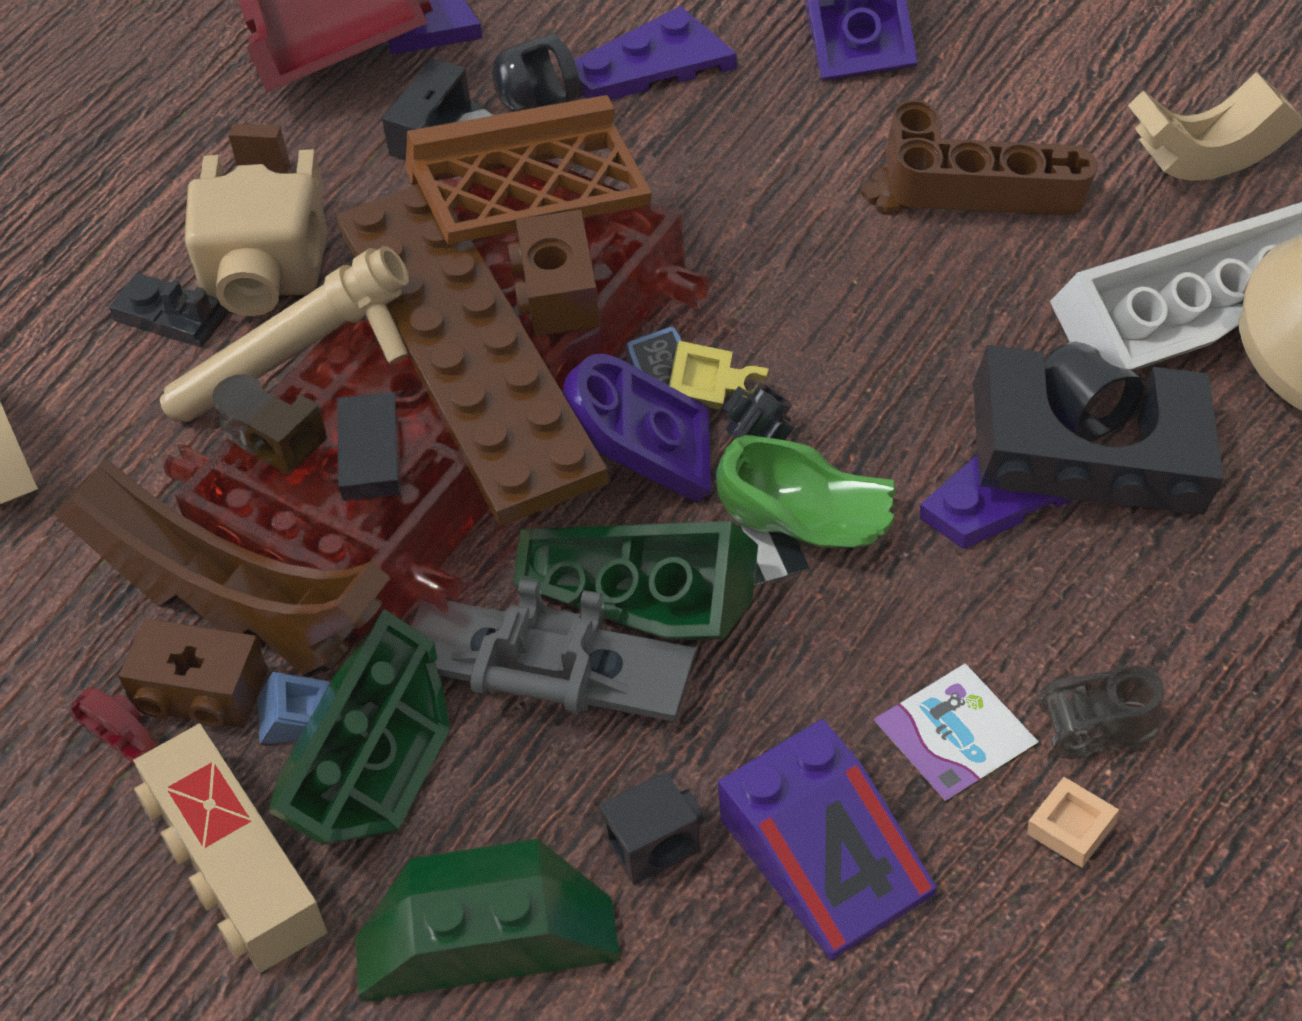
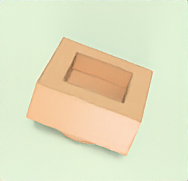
M1063 777L1029 820L1027 834L1082 868L1117 823L1119 809Z

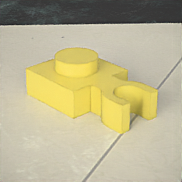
M679 341L676 346L669 386L707 407L721 409L725 395L732 396L738 386L746 390L744 386L745 380L754 379L764 382L768 369L758 366H746L743 369L730 368L733 352Z

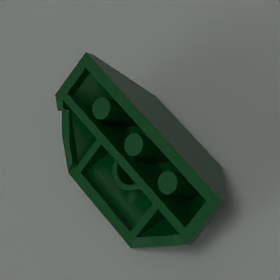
M385 609L378 614L331 680L276 779L269 808L271 814L322 845L390 834L399 830L450 731L443 686L435 664L437 653L433 640Z
M539 839L411 858L355 937L358 991L361 1002L621 961L612 898Z

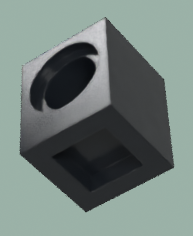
M667 771L599 804L604 838L633 885L701 852L698 826L704 823L701 808L689 789L679 791Z

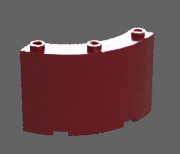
M238 0L244 21L251 32L248 35L249 45L246 48L267 93L428 23L426 14L434 11L430 0Z

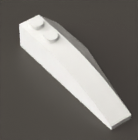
M1302 202L1078 272L1050 303L1070 342L1077 341L1091 345L1099 351L1101 357L1108 363L1120 368L1130 369L1131 371L1209 346L1239 325L1238 319L1243 312L1244 293L1242 292L1258 263L1277 245L1302 234Z

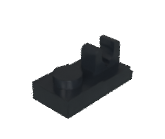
M137 272L109 306L114 322L200 348L205 345L228 314V309L222 306L216 297L207 295L203 288L196 287L192 291L182 288L179 281L172 280V282H168Z

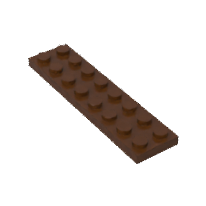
M414 185L405 190L336 214L339 230L354 258L369 248L378 250L382 246H388L403 261L408 271L409 283L402 287L401 295L386 304L408 350V357L499 526L609 484L607 467L472 240L447 245L420 185ZM453 210L451 216L454 222H461Z

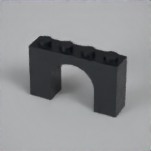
M987 345L973 381L979 487L1205 515L1224 480L1209 374L1153 367L1137 407L1141 442L1124 447H1109L1078 437L1065 428L1055 417L1047 399L1043 352Z

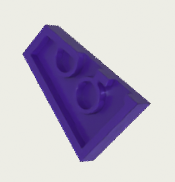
M679 6L586 53L574 61L580 78L581 94L586 99L608 95L609 99L612 100L648 91L651 82L675 76L680 83L696 79V71L718 66L720 72L736 69L737 53L683 7Z
M976 455L920 504V519L962 549H965L1023 523L1024 515L1051 503L1057 508L1075 499L979 487L978 457Z

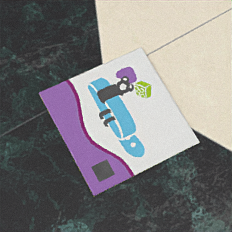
M966 663L873 719L945 801L1038 743L1037 739Z

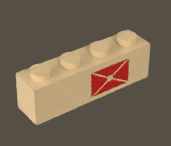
M200 723L133 760L143 781L142 784L134 788L140 803L151 821L161 815L163 816L169 828L162 831L161 835L178 865L187 860H190L197 873L188 879L206 911L215 906H218L225 920L217 924L236 959L247 953L260 974L328 933L315 899Z

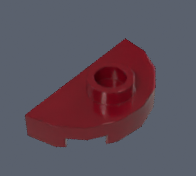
M88 687L69 705L72 719L134 765V759L159 746L140 723L142 716L137 708L119 693L110 697L99 689Z

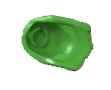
M744 435L736 438L726 447L717 468L716 481L719 499L728 514L744 527L760 532L783 533L799 541L824 548H861L873 544L878 539V536L884 535L890 527H893L894 514L889 511L894 508V500L892 498L896 495L894 480L840 472L827 462L817 450L808 445L773 438Z

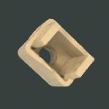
M314 149L299 150L297 172L291 174L275 173L268 170L263 164L241 165L233 172L224 175L219 155H207L203 157L200 179L192 180L188 184L185 244L194 267L195 276L199 287L203 288L207 295L216 297L220 304L229 311L243 316L263 315L275 308L279 301V296L306 295L315 290L320 274L328 229L321 204L323 184Z

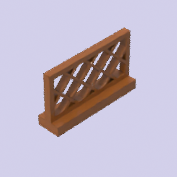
M608 95L407 131L406 173L412 185H420L447 245L517 231L516 219L581 210L582 217L585 218L650 205L652 197L648 184L613 123L615 108ZM607 148L611 152L607 159L589 153ZM554 158L563 159L557 169L538 162ZM573 164H577L595 171L597 174L592 181H588L567 172ZM506 167L513 168L507 178L489 172L490 170ZM526 173L547 181L542 191L520 184L518 181ZM453 177L462 178L456 188L437 181ZM607 177H611L627 183L631 189L617 192L602 186ZM473 183L497 191L490 201L467 193ZM560 186L582 196L577 200L565 201L552 196V194ZM507 196L531 204L529 209L514 211L501 205ZM456 206H460L476 212L480 216L478 219L455 223L451 213Z

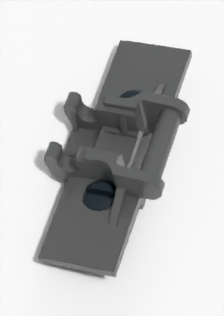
M521 579L519 582V607L511 605L504 612L424 597L411 626L435 642L437 653L435 664L439 676L471 682V690L474 693L486 695L488 692L496 693L501 691L565 704L566 711L580 713L581 710L588 711L590 705L675 722L697 655L696 647L602 630L604 624L602 593L584 590L581 597L582 607L580 614L546 608L541 598L540 583Z

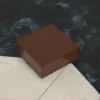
M232 124L228 136L237 167L241 165L263 164L272 172L286 174L290 162L281 126Z

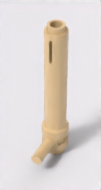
M382 246L378 250L369 248L353 259L352 266L342 265L325 277V283L168 384L164 389V394L160 397V404L164 413L172 421L191 422L349 321L358 323L366 317L388 363L391 365L405 360L409 356L408 350L386 304L401 295L402 287L409 283L408 271L403 261L388 246Z

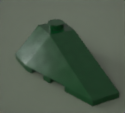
M732 521L520 529L513 584L518 587L521 579L537 581L541 586V596L578 609L582 607L581 597L584 590L602 593L604 618L667 640L725 639L753 601L758 544Z

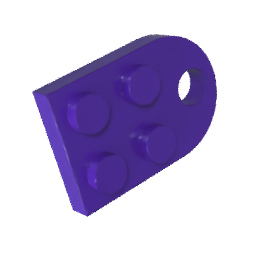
M594 354L587 357L567 375L563 388L564 397L597 451L695 503H698L711 493L709 410L707 406L629 363L607 354Z

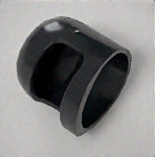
M553 33L511 46L500 52L493 62L492 79L494 88L501 103L509 112L571 102L581 97V83L575 61L568 47ZM549 50L555 54L560 66L565 92L554 71Z
M1077 341L1061 344L1044 357L1046 392L1049 406L1059 422L1078 437L1086 441L1097 440L1126 423L1137 409L1143 394L1144 385L1142 379L1130 369L1120 368L1108 363L1101 357L1099 351L1091 345ZM1125 380L1124 392L1111 414L1097 418L1085 411L1091 400L1104 387L1114 382Z

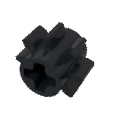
M758 382L754 389H749L748 392L738 386L723 407L728 411L727 418L731 419L726 430L734 439L749 435L786 440L794 429V426L790 423L791 418L787 415L792 405L782 394L764 383Z

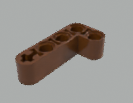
M906 100L895 108L886 147L890 195L903 206L914 208L1058 215L1075 214L1081 211L1086 204L1098 166L1095 156L1090 151L1074 145L941 139L940 117L937 110L932 105L920 100Z

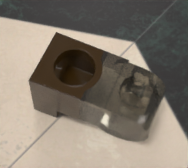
M246 374L234 375L224 379L213 391L212 399L215 408L220 412V423L224 435L241 448L289 476L328 439L319 404L302 395L292 405H289L263 391L260 381Z

